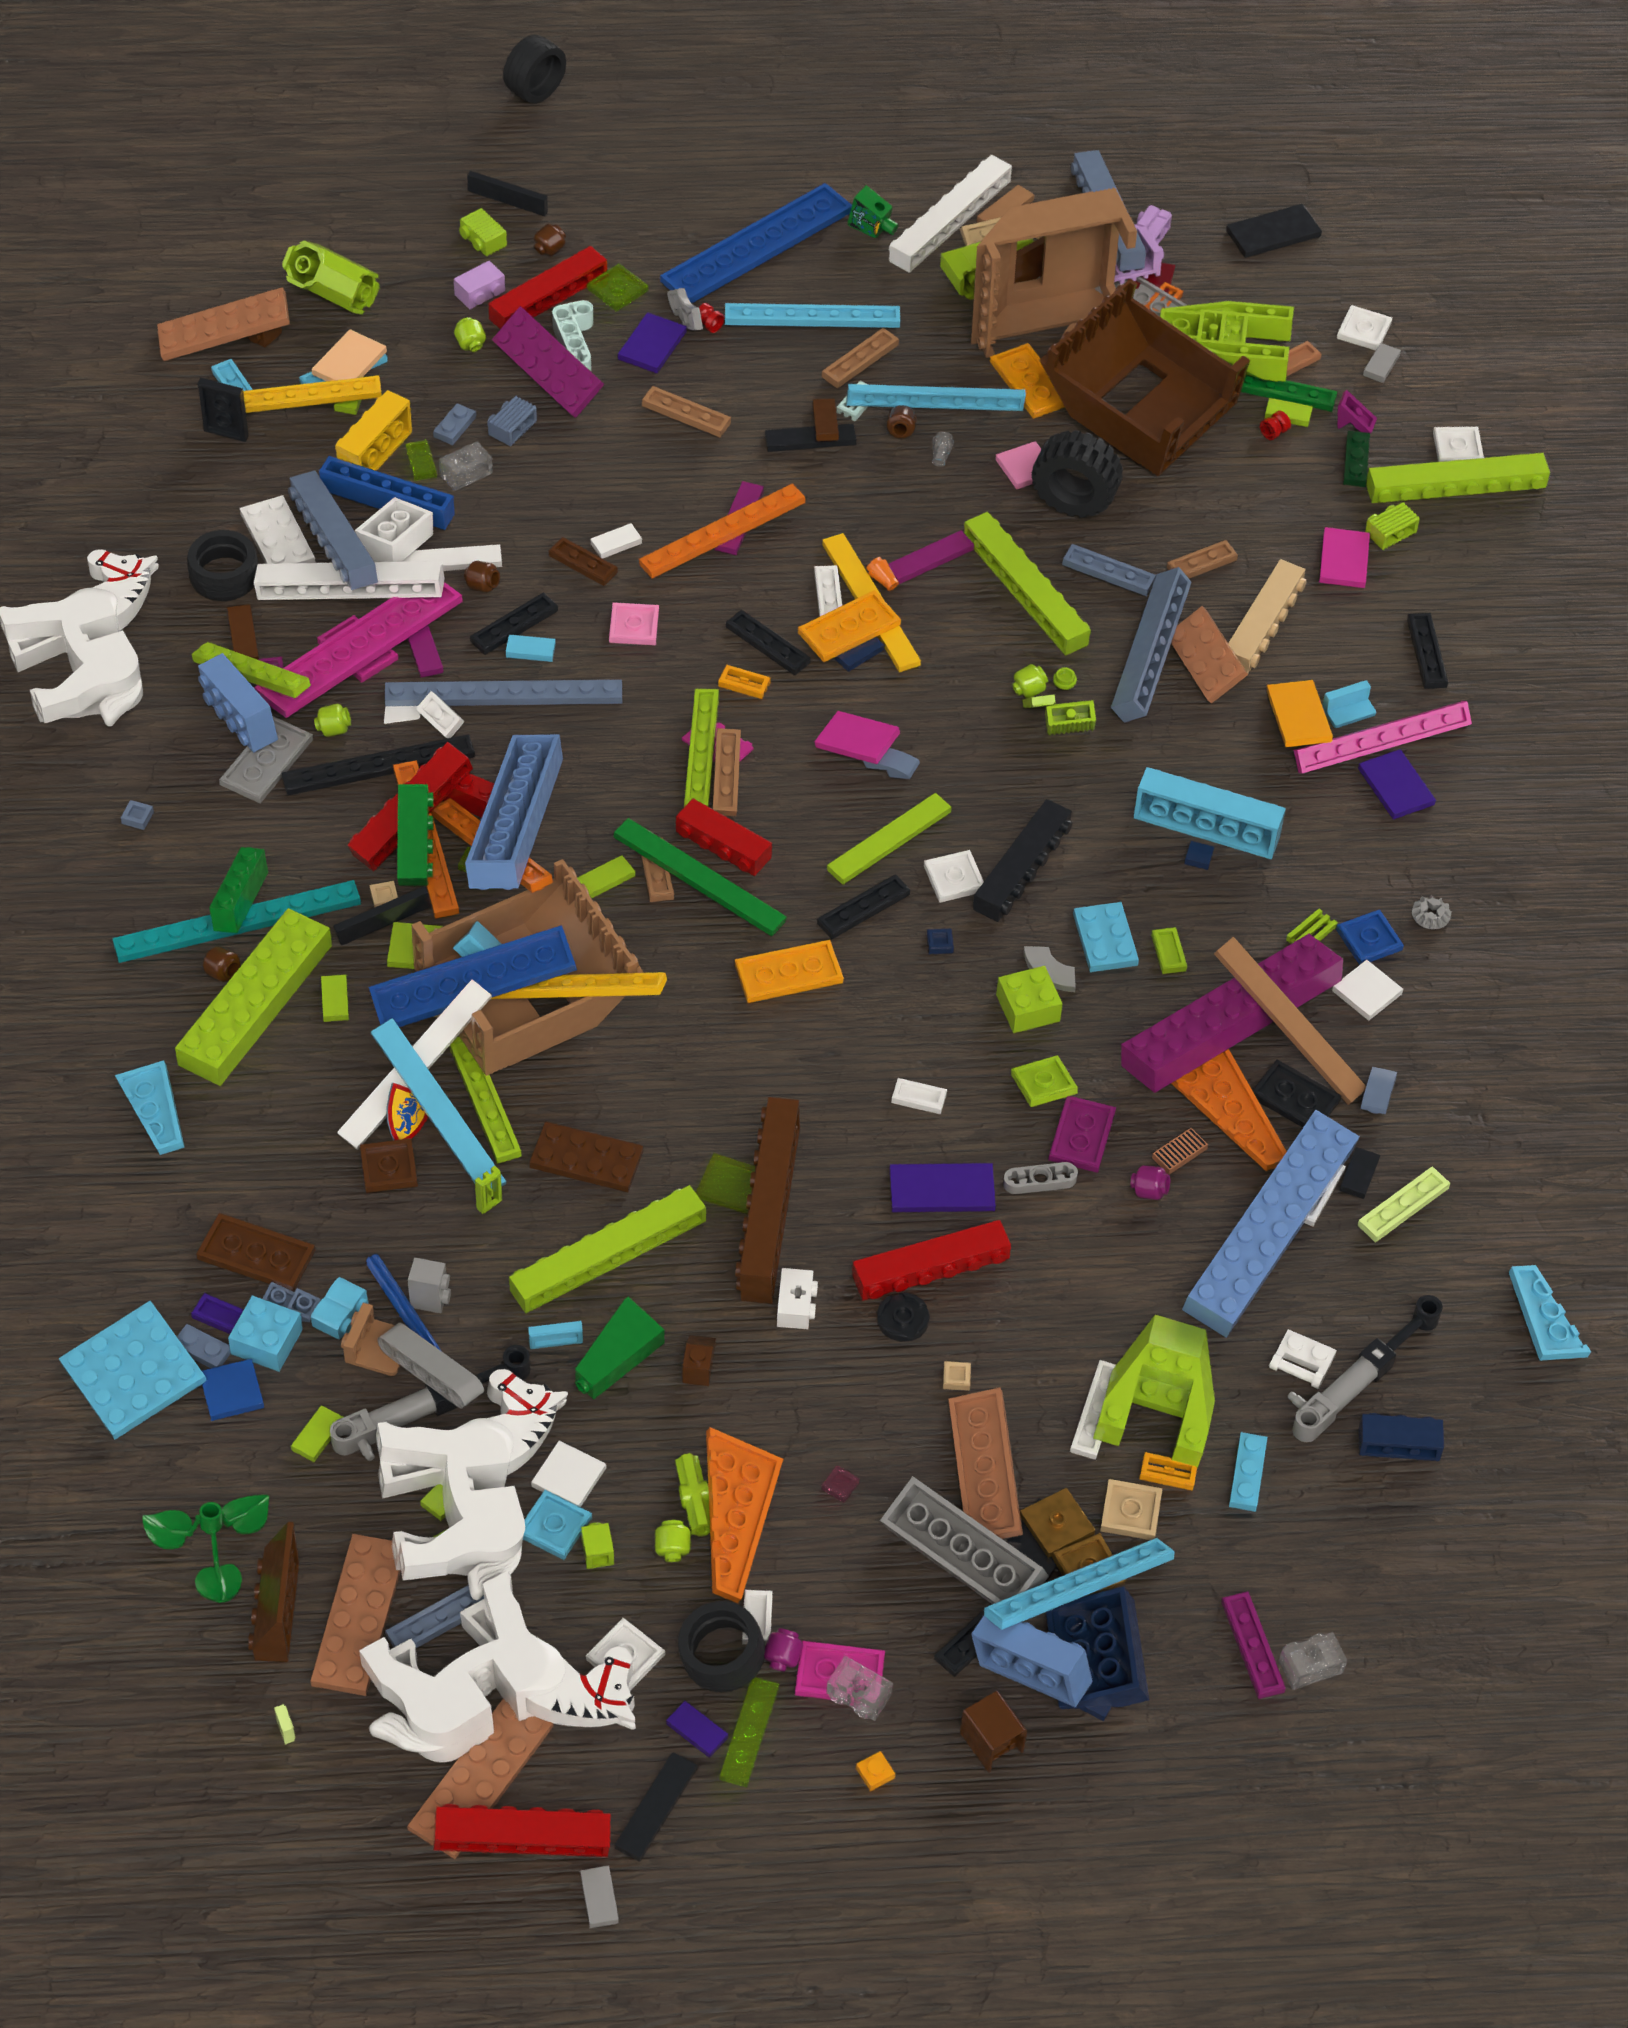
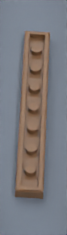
M1234 937L1214 953L1331 1087L1342 1096L1347 1105L1365 1091L1366 1085Z

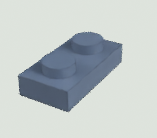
M456 403L434 429V438L454 445L475 420L476 411Z
M186 1324L177 1336L192 1359L209 1368L222 1366L231 1354L230 1345L189 1324Z

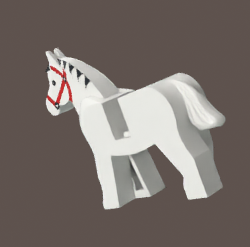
M102 549L94 550L87 557L90 575L96 580L104 581V583L93 588L80 589L57 602L37 603L17 608L0 607V625L7 638L10 656L17 672L66 652L68 654L73 674L54 689L34 688L30 690L32 705L40 722L48 723L61 718H80L87 715L101 714L105 724L113 726L120 716L140 702L143 696V687L138 657L122 629L133 620L145 601L151 583V575L159 567L158 563H156L157 556L143 558L136 553L135 555L119 556Z
M505 1369L496 1370L490 1375L487 1389L489 1399L501 1406V1415L487 1419H473L454 1430L424 1427L402 1428L387 1422L378 1423L376 1441L380 1457L378 1477L382 1499L438 1484L443 1486V1504L449 1529L438 1537H419L403 1531L393 1533L392 1552L396 1570H401L403 1580L444 1576L447 1574L468 1576L471 1597L474 1600H479L484 1595L483 1583L505 1571H508L511 1575L519 1564L525 1532V1521L515 1487H505L507 1475L524 1465L539 1449L552 1427L556 1411L566 1404L568 1392H552L546 1384L542 1386L528 1384L511 1371Z
M508 1571L483 1583L484 1599L460 1612L462 1627L480 1646L454 1660L435 1677L419 1671L416 1646L412 1639L389 1650V1644L385 1637L359 1650L362 1667L383 1698L396 1705L406 1717L405 1719L401 1715L391 1712L379 1717L369 1727L371 1735L386 1740L401 1749L418 1752L431 1761H453L469 1752L473 1746L480 1745L486 1741L488 1736L494 1733L491 1705L485 1696L489 1695L495 1688L504 1700L509 1703L518 1721L536 1716L545 1721L566 1726L599 1727L617 1723L629 1729L636 1728L635 1716L632 1713L635 1707L634 1696L630 1694L628 1688L633 1675L630 1652L622 1647H613L606 1652L604 1664L596 1666L585 1676L580 1675L561 1657L560 1653L553 1646L532 1635L527 1630L519 1603L512 1594V1580Z

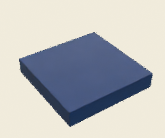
M1380 909L1337 924L1336 931L1359 965L1365 960L1372 962L1402 951L1404 944Z
M252 1359L202 1371L207 1379L202 1384L211 1421L264 1408Z

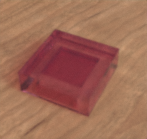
M837 1465L823 1482L822 1490L845 1503L859 1485L860 1479Z

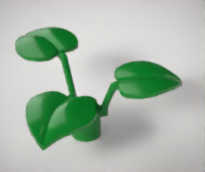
M253 1495L235 1499L227 1503L223 1508L215 1502H207L200 1507L199 1515L195 1516L193 1525L188 1514L178 1510L143 1515L144 1530L148 1538L156 1546L163 1549H177L184 1545L186 1536H192L200 1524V1528L206 1534L211 1535L214 1567L204 1568L197 1574L195 1578L196 1590L206 1599L218 1603L228 1602L240 1591L242 1576L239 1569L233 1564L219 1566L216 1533L222 1528V1522L226 1527L233 1526V1529L240 1534H252L261 1530L268 1518L269 1495Z

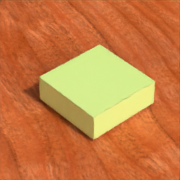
M283 1704L275 1707L276 1721L284 1743L294 1742V1727L286 1706Z

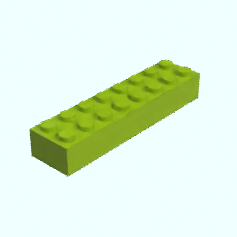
M288 908L175 1047L178 1066L221 1086L332 947L330 928Z

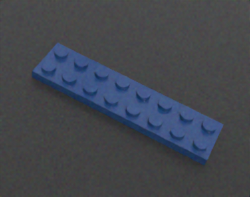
M561 925L370 986L369 990L380 1025L393 1018L398 1027H402L442 1014L471 980H474L490 993L492 997L576 971L577 968Z

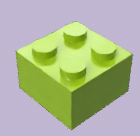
M1045 966L998 977L996 996L1013 1034L1060 1022L1063 1004Z

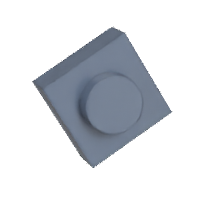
M130 800L121 816V823L144 830L154 813L153 806Z

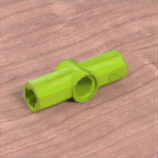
M691 1453L684 1454L675 1459L680 1483L679 1494L682 1508L686 1509L691 1535H697L698 1537L706 1536L710 1533L708 1484L706 1480H703L698 1456Z

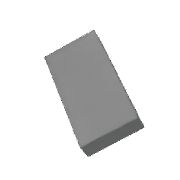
M1380 343L1364 369L1363 376L1384 383L1398 360L1401 350Z
M609 1865L580 1870L590 1928L618 1924L619 1918Z

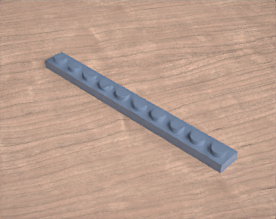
M622 680L385 682V706H419L430 691L435 693L448 706L622 704Z

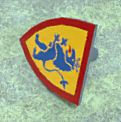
M396 1083L391 1084L386 1107L390 1134L393 1140L412 1139L421 1130L428 1116L408 1087Z

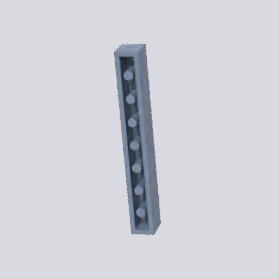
M1099 150L1074 153V162H1071V173L1076 176L1077 186L1081 187L1082 193L1116 188ZM1138 232L1136 246L1130 249L1126 248L1119 234L1116 260L1119 271L1145 268L1146 249Z
M311 471L290 477L291 487L288 488L289 496L292 501L295 500L296 507L299 512H302L305 523H310L312 534L317 535L319 545L324 547L327 558H332L334 569L336 571L339 570L343 583L347 582L351 590L378 583L375 562L317 472Z
M1179 567L1157 574L1111 705L1113 711L1124 723L1147 716L1192 583Z

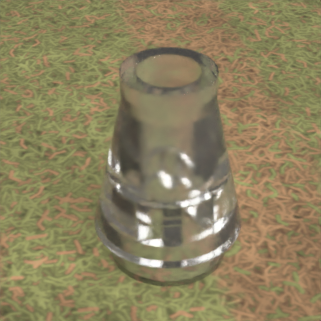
M938 432L932 439V463L935 466L942 467L946 464V460L954 446V441L951 434Z

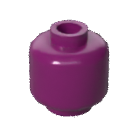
M1142 1165L1131 1176V1188L1135 1189V1193L1139 1198L1160 1200L1164 1194L1167 1195L1169 1192L1170 1175L1166 1174L1165 1169L1162 1167Z
M778 1628L777 1632L769 1634L765 1645L764 1659L770 1662V1668L785 1672L786 1667L794 1668L797 1666L803 1648V1642L798 1639L799 1634L782 1628Z

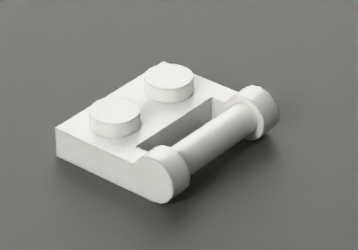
M1288 1329L1272 1358L1269 1368L1275 1371L1280 1369L1310 1382L1312 1387L1319 1389L1337 1350ZM1283 1358L1288 1359V1360H1290V1361H1292V1362H1294V1363H1297V1364H1299V1365H1301V1366H1304V1367H1306V1368H1308V1369H1311V1370L1315 1371L1316 1374L1313 1373V1372H1311V1371H1308V1370H1306V1369H1304V1368H1301V1367H1299V1366H1297V1365H1294V1364H1292V1363H1290V1362H1287V1361L1283 1360Z

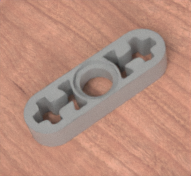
M1069 1162L1011 1168L1004 1174L1003 1186L1011 1194L1067 1189L1076 1184L1078 1170L1075 1165ZM1062 1173H1066L1067 1176H1070V1177H1069V1178H1065V1176L1062 1175ZM1037 1174H1043L1047 1177V1181L1037 1182L1033 1177ZM1016 1178L1017 1182L1019 1183L1014 1184V1181L1011 1179Z

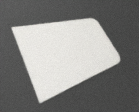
M385 706L384 724L419 719L420 713L416 710L418 706Z

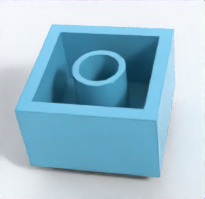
M251 1296L228 1337L231 1355L245 1360L252 1359L253 1363L280 1372L303 1330L301 1313Z

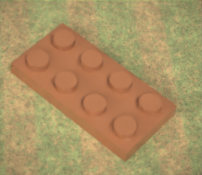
M1203 606L1177 625L1171 644L1211 704L1248 676L1245 668Z

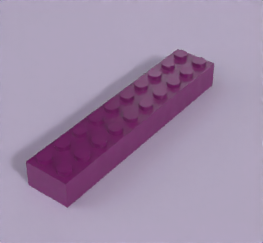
M1307 934L1258 963L1296 1008L1342 981L1343 958L1311 934ZM1234 977L1122 1043L1121 1066L1156 1093L1274 1021Z

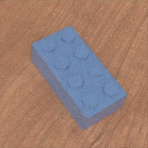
M223 653L198 665L200 672L198 680L204 688L205 692L202 695L206 704L214 707L219 719L226 721L232 733H237L243 746L247 745L254 753L278 740L269 704Z
M983 1616L971 1634L981 1667L1073 1707L1078 1705L1093 1682L1086 1651L1077 1643H1068L1061 1640L1051 1632L1045 1633L1040 1631L1030 1623L1020 1622L1001 1630Z

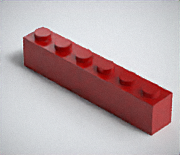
M592 246L579 251L577 254L488 303L489 320L501 329L520 306L533 318L606 277L607 259Z
M447 742L443 747L435 751L433 757L418 769L417 774L410 781L404 784H428L429 792L434 794V807H429L430 814L472 771L473 767L466 755ZM398 793L384 804L383 809L377 815L369 819L367 825L359 833H356L348 844L353 856L373 872L398 847Z
M997 1220L853 1261L852 1277L862 1301L878 1299L888 1293L902 1292L916 1285H927L933 1280L944 1277L951 1278L958 1273L968 1270L975 1271L982 1266L993 1263L1000 1264L1010 1258L1011 1243L1001 1221Z
M445 1804L442 1807H436L433 1850L608 1857L611 1814L604 1813L601 1810H589L586 1813L575 1812L573 1809L568 1808L558 1811H546V1809L540 1807L530 1808L529 1810H517V1808L512 1806L488 1809L484 1805L459 1808L455 1804Z

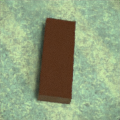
M813 399L816 441L839 440L835 399Z
M564 537L549 550L550 557L602 586H605L618 573L617 566Z
M250 604L227 607L233 650L259 660Z

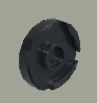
M903 1292L899 1293V1295H890L879 1305L877 1311L878 1326L882 1333L892 1340L899 1342L913 1341L921 1337L929 1325L930 1315L927 1305L914 1294Z

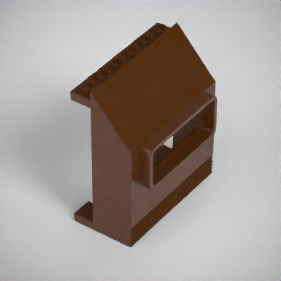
M1129 279L1124 284H1120L1111 296H1106L1101 305L1097 308L1094 307L1084 320L1080 319L1074 329L1070 332L1067 331L1057 344L1053 343L1039 361L1070 417L1138 464L1145 466L1146 469L1152 471L1156 476H1159L1237 403L1250 360L1243 355L1233 365H1230L1133 299L1137 283ZM1142 365L1163 380L1128 413L1124 415L1102 400L1137 366Z

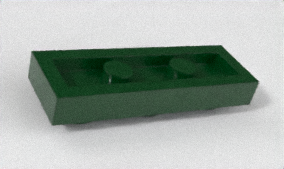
M1347 432L1343 485L1366 487L1370 433Z

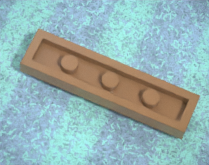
M884 328L880 329L822 371V378L838 389L899 345V338Z
M652 386L642 399L643 407L717 437H721L731 424V417L655 386Z
M717 728L713 810L724 816H736L741 730Z

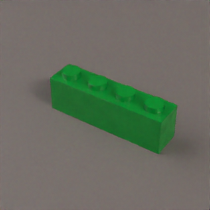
M398 784L397 880L399 886H427L429 877H433V863H429V854H433V839H429V830H433L434 821L433 816H429V807H434V794L429 792L428 784Z
M240 848L209 907L214 931L238 933L268 874L264 849Z

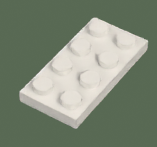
M283 495L240 508V514L265 564L315 563V557Z

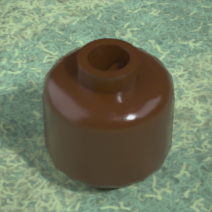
M546 224L534 235L536 243L534 248L540 255L546 254L552 257L565 246L566 235L558 225Z
M899 405L889 412L887 430L892 436L903 439L913 434L917 421L913 409L905 405Z
M477 560L473 561L466 568L464 578L470 589L487 593L498 586L500 573L494 564Z
M215 946L206 953L203 968L207 975L221 982H228L240 968V958L235 952L223 946Z

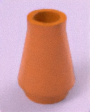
M877 557L868 564L866 569L869 571V576L883 585L888 591H892L898 586L899 581L893 574L886 559Z

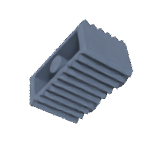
M517 395L510 401L504 402L501 410L496 415L492 414L488 419V435L512 447V444L518 438L520 439L523 433L531 428V425L533 426L536 423V406L528 403V401L525 402L524 399L518 398Z

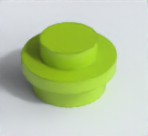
M1063 667L1054 674L1053 682L1056 687L1067 690L1076 685L1077 677L1072 669Z

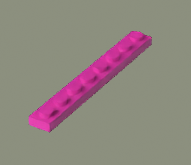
M1457 702L1333 738L1332 742L1312 744L1295 749L1294 755L1298 773H1306L1471 725L1472 721L1468 702Z

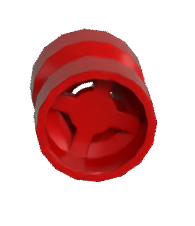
M703 303L699 306L702 325H705L709 332L715 333L722 327L725 316L719 311H714L710 304Z
M1280 410L1273 413L1271 418H1266L1260 422L1261 433L1268 440L1276 439L1280 433H1285L1291 428L1289 417Z

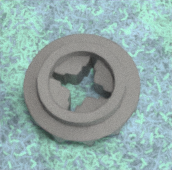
M1432 895L1429 898L1422 896L1419 901H1415L1412 908L1413 919L1420 926L1427 929H1440L1446 926L1450 921L1452 913L1449 909V904L1443 903L1442 897L1434 899ZM1428 908H1430L1432 911L1437 910L1436 914H1434L1433 912L1428 913Z

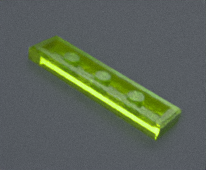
M757 1677L750 1682L723 1764L720 1780L743 1787L748 1786L779 1690L778 1683Z

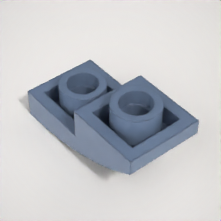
M892 748L887 750L878 764L863 761L866 768L887 770L889 777L910 779L920 764L919 759Z
M1372 1067L1361 1109L1375 1114H1386L1397 1072Z
M273 1282L270 1283L263 1297V1300L301 1313V1321L309 1323L314 1309L321 1301L320 1298L298 1288L293 1292Z

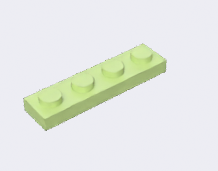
M1431 1167L1359 1219L1357 1226L1376 1243L1448 1190L1450 1182L1434 1167Z

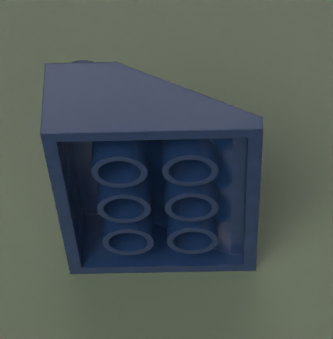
M1125 1586L1081 1597L1046 1612L1049 1632L1055 1634L1061 1640L1068 1643H1077L1085 1649L1093 1681L1076 1707L1058 1700L1060 1709H1079L1112 1705V1707H1124L1149 1700L1135 1601Z

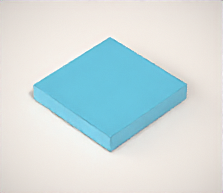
M544 1490L524 1520L525 1532L523 1540L565 1560L581 1536V1527L587 1526L592 1519V1513Z

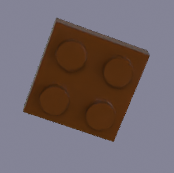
M411 1138L360 1145L366 1193L418 1186Z

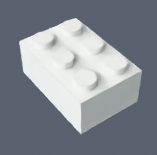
M394 497L355 530V533L373 561L402 562L433 535V512Z

